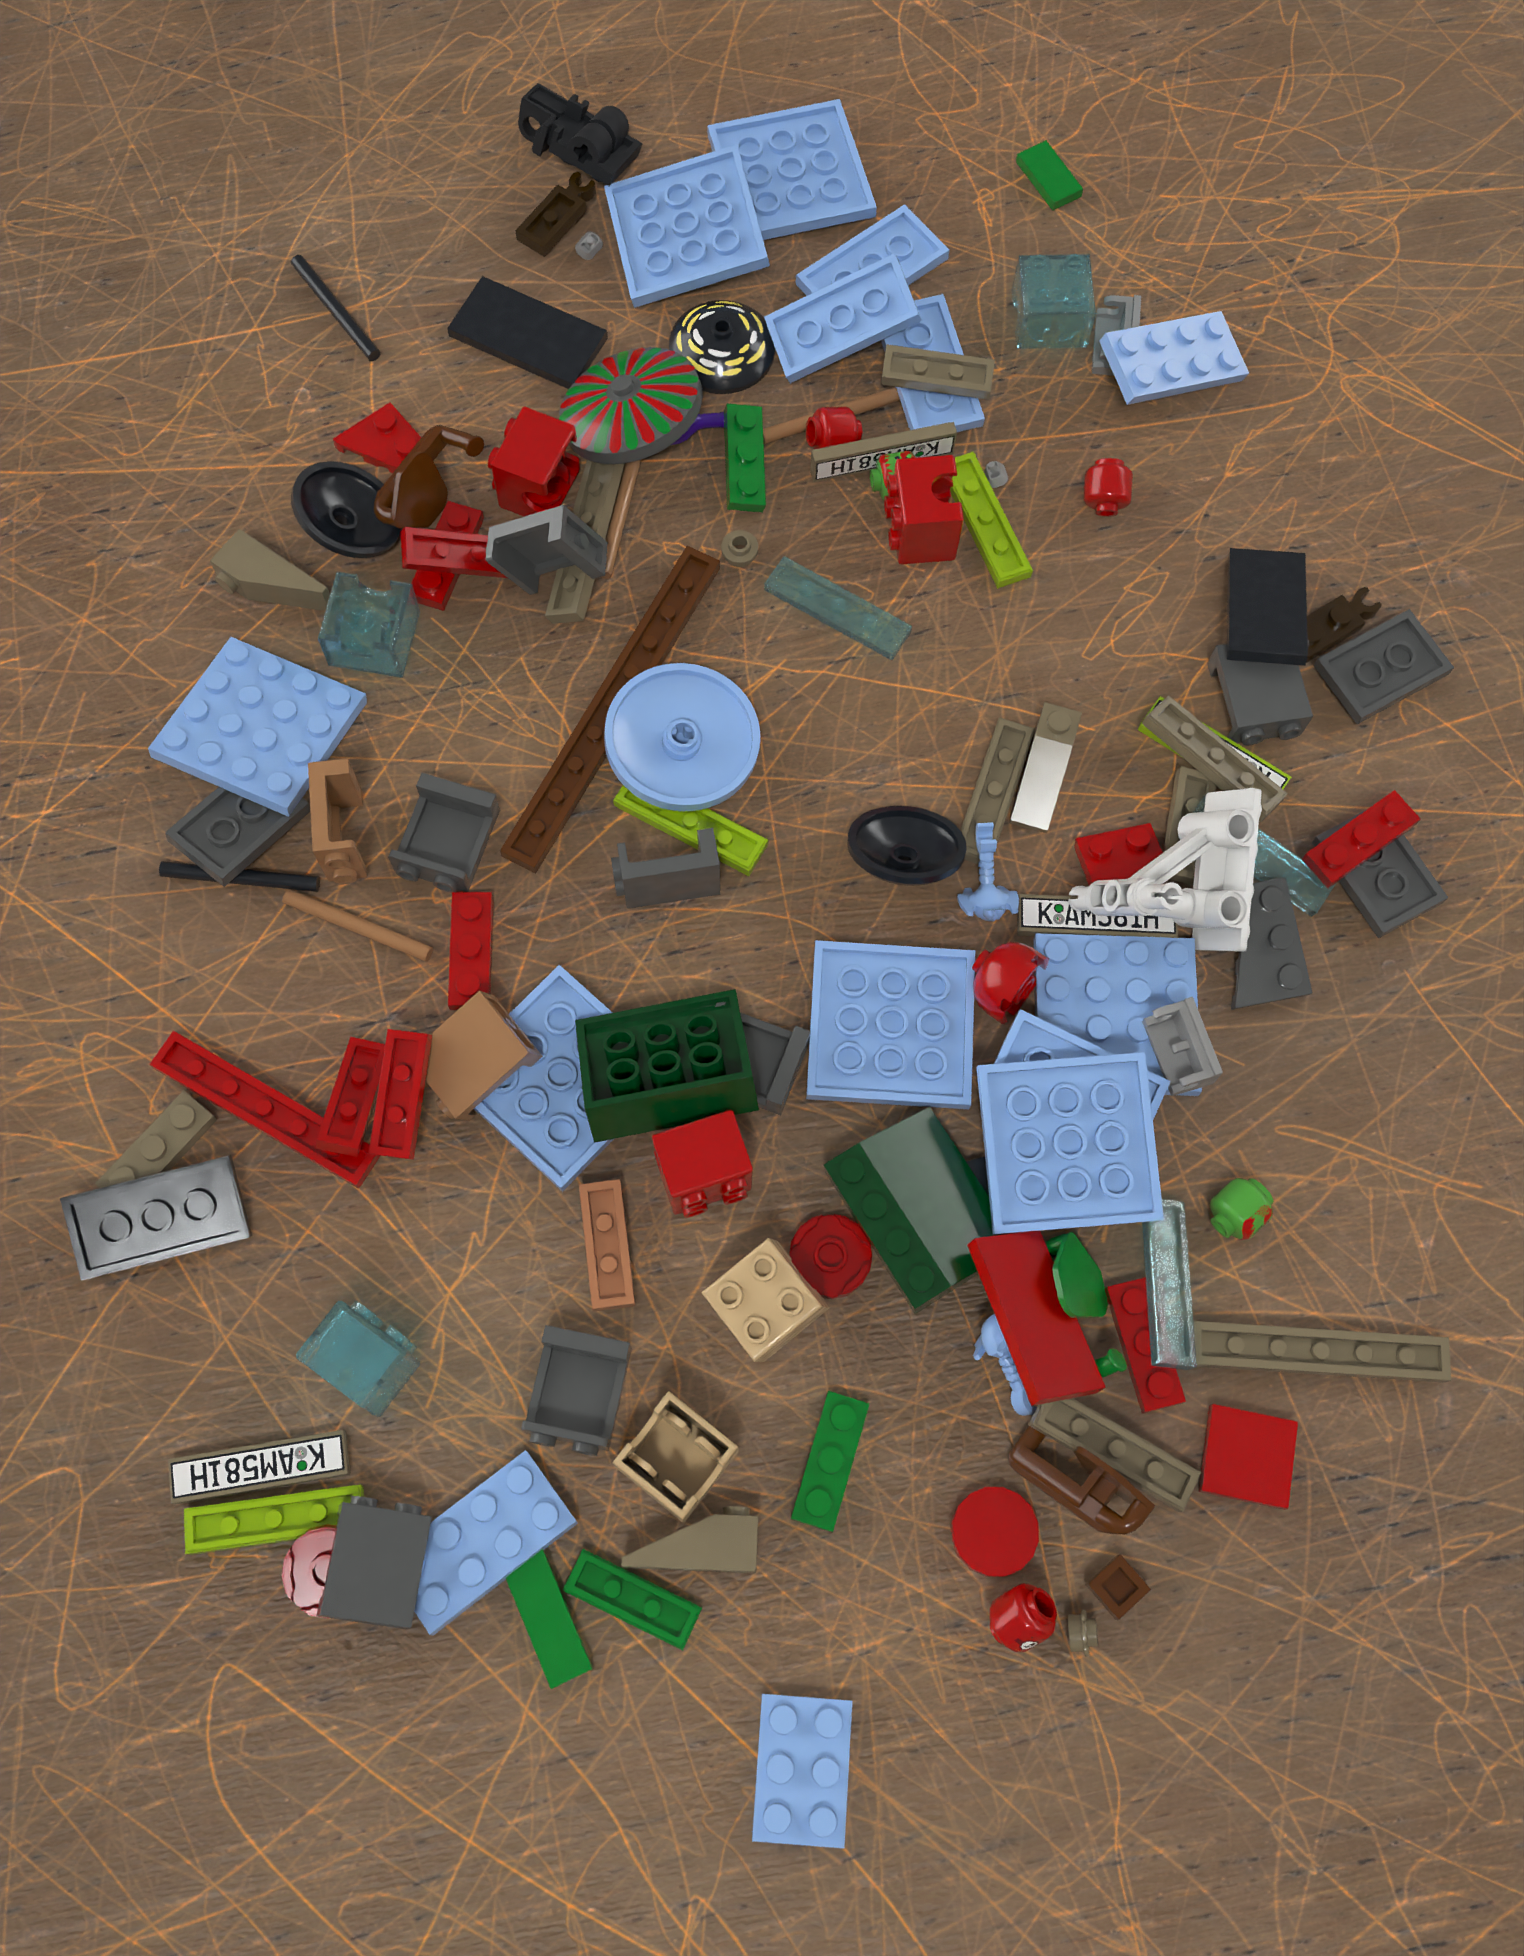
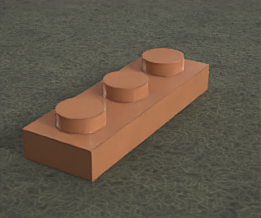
M621 1180L579 1184L592 1310L596 1312L635 1306Z

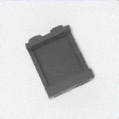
M561 505L489 527L486 561L529 595L538 593L539 577L541 574L576 565L592 579L605 576L608 542L566 506Z
M1227 644L1215 646L1207 665L1210 676H1219L1232 724L1228 738L1236 743L1242 742L1243 745H1254L1268 738L1279 737L1282 740H1289L1301 735L1311 721L1313 714L1299 665L1227 660Z
M421 773L416 785L419 793L418 801L398 850L392 849L388 858L395 873L406 880L418 881L420 878L433 882L435 887L445 892L452 893L456 890L469 892L500 812L496 794Z
M713 828L697 830L698 853L630 863L627 858L625 842L617 843L619 857L611 858L617 896L625 895L627 909L720 895V863Z
M726 1002L716 1003L715 1007L725 1005ZM740 1013L758 1106L781 1116L808 1049L811 1031L795 1026L792 1032Z
M545 1325L541 1341L543 1351L526 1421L523 1420L521 1430L526 1434H530L529 1442L538 1445L555 1447L556 1440L573 1443L572 1451L585 1455L597 1456L599 1449L609 1451L632 1351L631 1344L625 1341Z
M351 1496L350 1503L342 1502L339 1505V1516L328 1571L316 1616L410 1629L432 1516L421 1515L422 1507L416 1505L396 1503L395 1509L389 1510L377 1508V1499Z

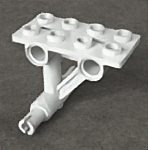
M1247 788L1207 793L1204 812L1188 813L1179 821L1178 836L1180 841L1128 879L1097 880L1087 887L1075 886L1071 889L1069 895L1078 896V899H1068L1070 907L1075 911L1090 910L1098 916L1151 915L1172 918L1179 926L1193 928L1192 938H1195V950L1246 951L1247 940L1250 935L1251 899L1254 894L1253 877L1255 858L1258 852V825L1262 811L1261 789ZM1196 859L1193 888L1181 889L1174 882L1165 883Z

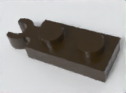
M577 171L570 176L569 186L566 189L557 184L515 230L517 241L545 257L587 211L586 201L591 200L596 194L595 181L591 180L588 185L580 187L582 183L581 173Z
M1367 587L1359 589L1351 602H1348L1342 594L1307 616L1308 658L1306 663L1360 631L1366 623L1364 620L1371 619L1377 614L1382 606L1380 602L1372 606H1366L1362 603V600L1366 598L1370 591Z

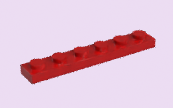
M174 1030L149 1064L161 1074L358 1189L381 1156L368 1154L370 1144L365 1141L362 1143L358 1157L317 1149L316 1139L323 1121L322 1116Z

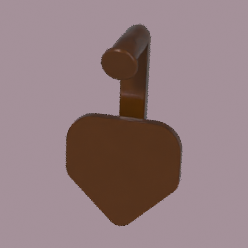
M436 425L430 428L377 492L374 501V514L376 518L385 524L397 528H427L431 526L443 511L448 497L447 487L433 461L447 444L464 449L468 456L476 457L484 448V440L480 436H473L443 425Z
M1028 1426L1011 1449L1008 1461L1016 1473L1096 1531L1108 1534H1129L1136 1531L1155 1508V1505L1114 1468L1081 1446L1076 1447L1074 1454L1083 1468L1090 1474L1082 1486L1034 1453L1046 1437V1435ZM1114 1494L1131 1504L1123 1516H1120L1106 1506Z

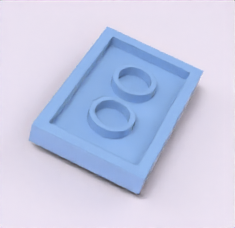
M762 1694L752 1841L831 1848L845 1847L852 1700Z

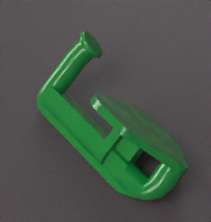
M1069 1232L1045 1241L1054 1262L1053 1277L1058 1299L1065 1313L1072 1318H1099L1104 1316L1107 1312L1108 1300L1102 1273L1073 1232ZM1114 1348L1109 1349L1107 1355L1094 1359L1102 1378L1118 1371L1124 1372L1127 1369L1125 1358Z

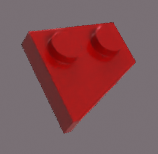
M389 402L333 438V442L338 451L345 453L346 450L363 456L364 462L376 467H385L390 473H393L421 437L392 403Z
M1151 823L1076 838L1074 845L1089 886L1097 880L1128 879L1163 853Z

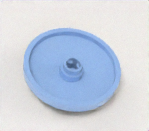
M687 663L656 666L630 679L614 697L607 713L604 731L606 755L619 781L641 800L656 807L673 811H696L710 808L734 795L745 784L754 769L761 739L756 712L745 693L724 675L707 667Z

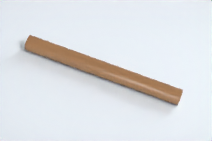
M896 387L833 407H849L857 415L898 402L899 395ZM814 413L764 428V444L806 431L807 420Z
M641 460L625 463L605 539L608 542L605 576L600 578H611Z
M287 889L283 896L282 902L286 905L425 962H428L432 955L433 947L294 890Z

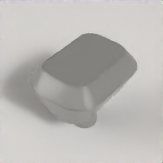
M589 231L577 242L575 250L583 259L591 260L602 248L603 241L596 233Z
M991 461L986 465L984 473L992 488L1003 486L1008 481V475L1003 464L998 461Z

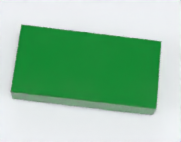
M1047 140L1017 153L1016 163L1052 211L1082 197V186Z

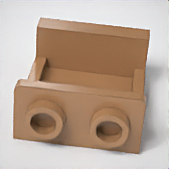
M338 759L308 763L313 853L328 882L334 881L338 884H350L357 881L358 878H366L367 868L353 840L342 841L340 808L363 806V792L349 759Z
M478 991L430 1034L433 1036L425 1087H431L439 1097L436 1103L447 1117L470 1121L475 1116L473 1109L522 1065L532 1067L543 1056L496 997Z

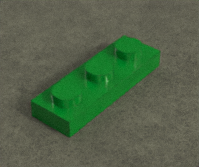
M727 403L724 408L727 510L763 513L766 507L762 407Z
M828 1391L790 1520L833 1533L870 1403Z

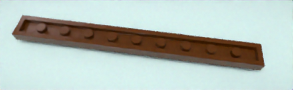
M686 546L502 846L500 853L503 858L535 874L537 873L607 757L604 744L605 722L614 697L630 679L645 670L663 664L720 569L719 560Z

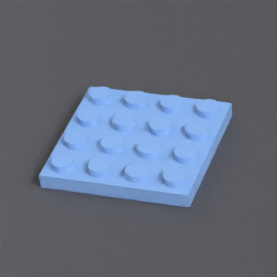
M840 99L707 125V134L712 151L738 145L763 240L876 217L877 206Z
M737 144L612 183L610 186H604L634 308L770 266Z
M230 637L148 747L151 758L289 817L309 788L308 763L328 761L366 705V693Z
M1036 933L1033 939L1034 949L1048 957L1049 962L1046 970L1038 966L1034 974L1036 976V987L1034 989L1035 1016L1113 1054L1145 1052L1147 1070L1163 1077L1142 1021L1144 1018L1152 1016L1153 1010L1190 997L1194 998L1198 1008L1195 938ZM1168 1088L1165 1095H1170ZM1198 1088L1178 1095L1199 1096L1202 1092V1088Z
M815 940L806 1099L969 1110L972 1095L973 981L975 979V971L972 970V966L975 962V950Z
M558 965L509 1013L543 1057L532 1067L522 1065L477 1105L474 1110L563 1192L614 1140L594 1143L584 1108L575 1020L613 1012L563 967Z
M1145 1052L988 1064L976 1067L993 1234L1164 1220Z

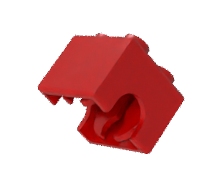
M524 406L516 419L512 417L507 422L504 431L505 439L500 448L494 447L488 458V468L492 469V489L496 490L499 506L525 517L561 506L581 469L579 457L566 452L570 441L575 443L577 441L575 426Z
M953 455L897 459L894 474L887 475L888 496L884 497V511L886 519L891 518L892 528L888 530L890 551H897L899 564L942 562L956 559L964 516L962 503H949L951 498L950 488L953 487L952 477L957 476L956 462Z
M732 1110L652 1135L655 1160L673 1214L683 1213L684 1218H690L708 1210L707 1204L723 1200L724 1205H729L748 1197L747 1191L752 1189L753 1167Z

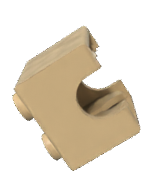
M767 1238L701 1292L754 1362H765L830 1308L817 1290L812 1288L792 1263L791 1257L780 1243L771 1238Z
M668 1391L653 1410L654 1412L644 1428L632 1442L627 1443L612 1463L616 1469L681 1522L685 1523L738 1454L739 1447Z

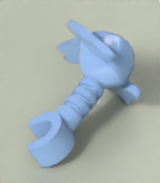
M993 822L976 824V846L980 859L978 867H980L979 881L981 884L974 892L971 888H965L963 894H957L958 903L966 915L973 916L974 912L977 917L990 922L999 920L1006 909L1010 910L1012 914L1018 913L1019 907L1017 891H1009L1003 886L995 887L993 884L995 880L993 860L994 852H996L997 841L993 839Z
M993 1314L982 1325L981 1335L974 1345L976 1349L973 1357L975 1360H979L986 1352L990 1356L999 1358L998 1361L1000 1366H1002L1001 1369L1012 1388V1407L1019 1415H1033L1037 1407L1031 1406L1028 1400L1027 1393L996 1316Z

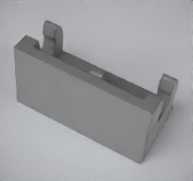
M1134 295V297L1106 296L1104 298V305L1117 306L1118 308L1097 309L1092 374L1114 376L1099 340L1107 332L1139 327L1141 296Z
M1193 997L1152 1011V1016L1144 1018L1142 1023L1163 1077L1171 1081L1168 1086L1171 1097L1214 1084L1223 1073Z

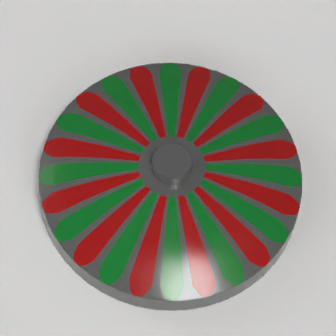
M657 347L631 349L609 356L581 374L570 386L562 400L559 420L575 426L577 441L576 443L570 441L569 446L579 456L601 464L634 462L664 450L690 428L700 411L703 390L694 366L683 355L669 349Z

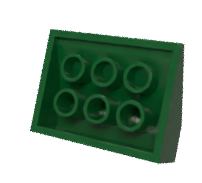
M736 989L575 1020L584 1108L594 1143L677 1127L727 1110H732L734 1115L759 1111ZM726 1002L725 1005L715 1007L716 1003Z
M930 1107L857 1143L823 1165L827 1177L870 1241L872 1248L914 1314H917L978 1275L967 1244L975 1238L1003 1235L993 1234L989 1196Z

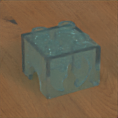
M1090 254L1018 256L1012 285L1013 307H1018L1015 331L1017 349L1087 348L1096 317Z
M337 571L318 636L319 644L328 665L403 678L420 614L412 584L390 580L391 590L377 591L363 585L359 581L358 575Z
M357 1300L351 1306L343 1301H337L296 1353V1358L361 1408L369 1411L375 1417H380L420 1366V1361L413 1355L417 1347L392 1326H389L385 1332L379 1329L384 1322Z

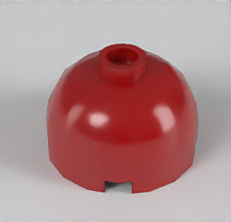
M1018 942L1001 944L991 953L985 949L972 966V970L977 972L973 981V993L978 1005L1001 1024L1007 1023L1005 1013L1008 1012L1014 1016L1036 987V976L1034 974L1038 966L1046 970L1049 958L1036 949Z

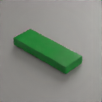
M542 1549L508 1575L506 1581L550 1689H554L594 1668L546 1553Z
M582 1549L563 1588L564 1592L682 1651L702 1610V1607L585 1549Z

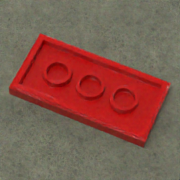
M1041 1231L980 1237L973 1239L967 1244L1031 1406L1097 1394L1106 1388L1077 1318L1068 1316L1060 1305L1053 1277L1054 1262Z

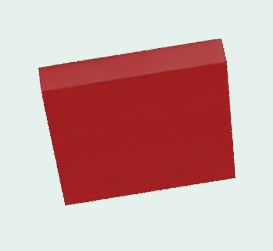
M1217 1404L1209 1405L1198 1492L1282 1510L1289 1509L1298 1421Z

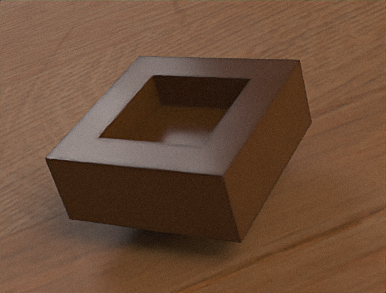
M1121 1554L1115 1556L1085 1584L1115 1620L1121 1619L1151 1590Z

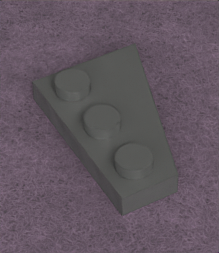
M1286 877L1253 883L1254 894L1251 899L1249 919L1250 935L1247 940L1246 951L1239 952L1235 963L1234 975L1237 976L1231 1010L1307 996L1313 993Z

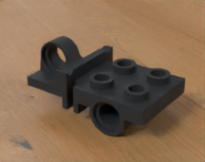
M537 83L522 97L518 127L521 134L527 140L533 142L532 152L541 156L549 148V152L561 158L563 162L584 171L594 180L610 186L635 160L642 146V142L628 135L629 123L625 114L615 106H605L596 115H593L587 111L589 106L587 100L580 104L578 102L579 96L576 94L567 100ZM529 117L536 119L540 124L537 130L531 126Z

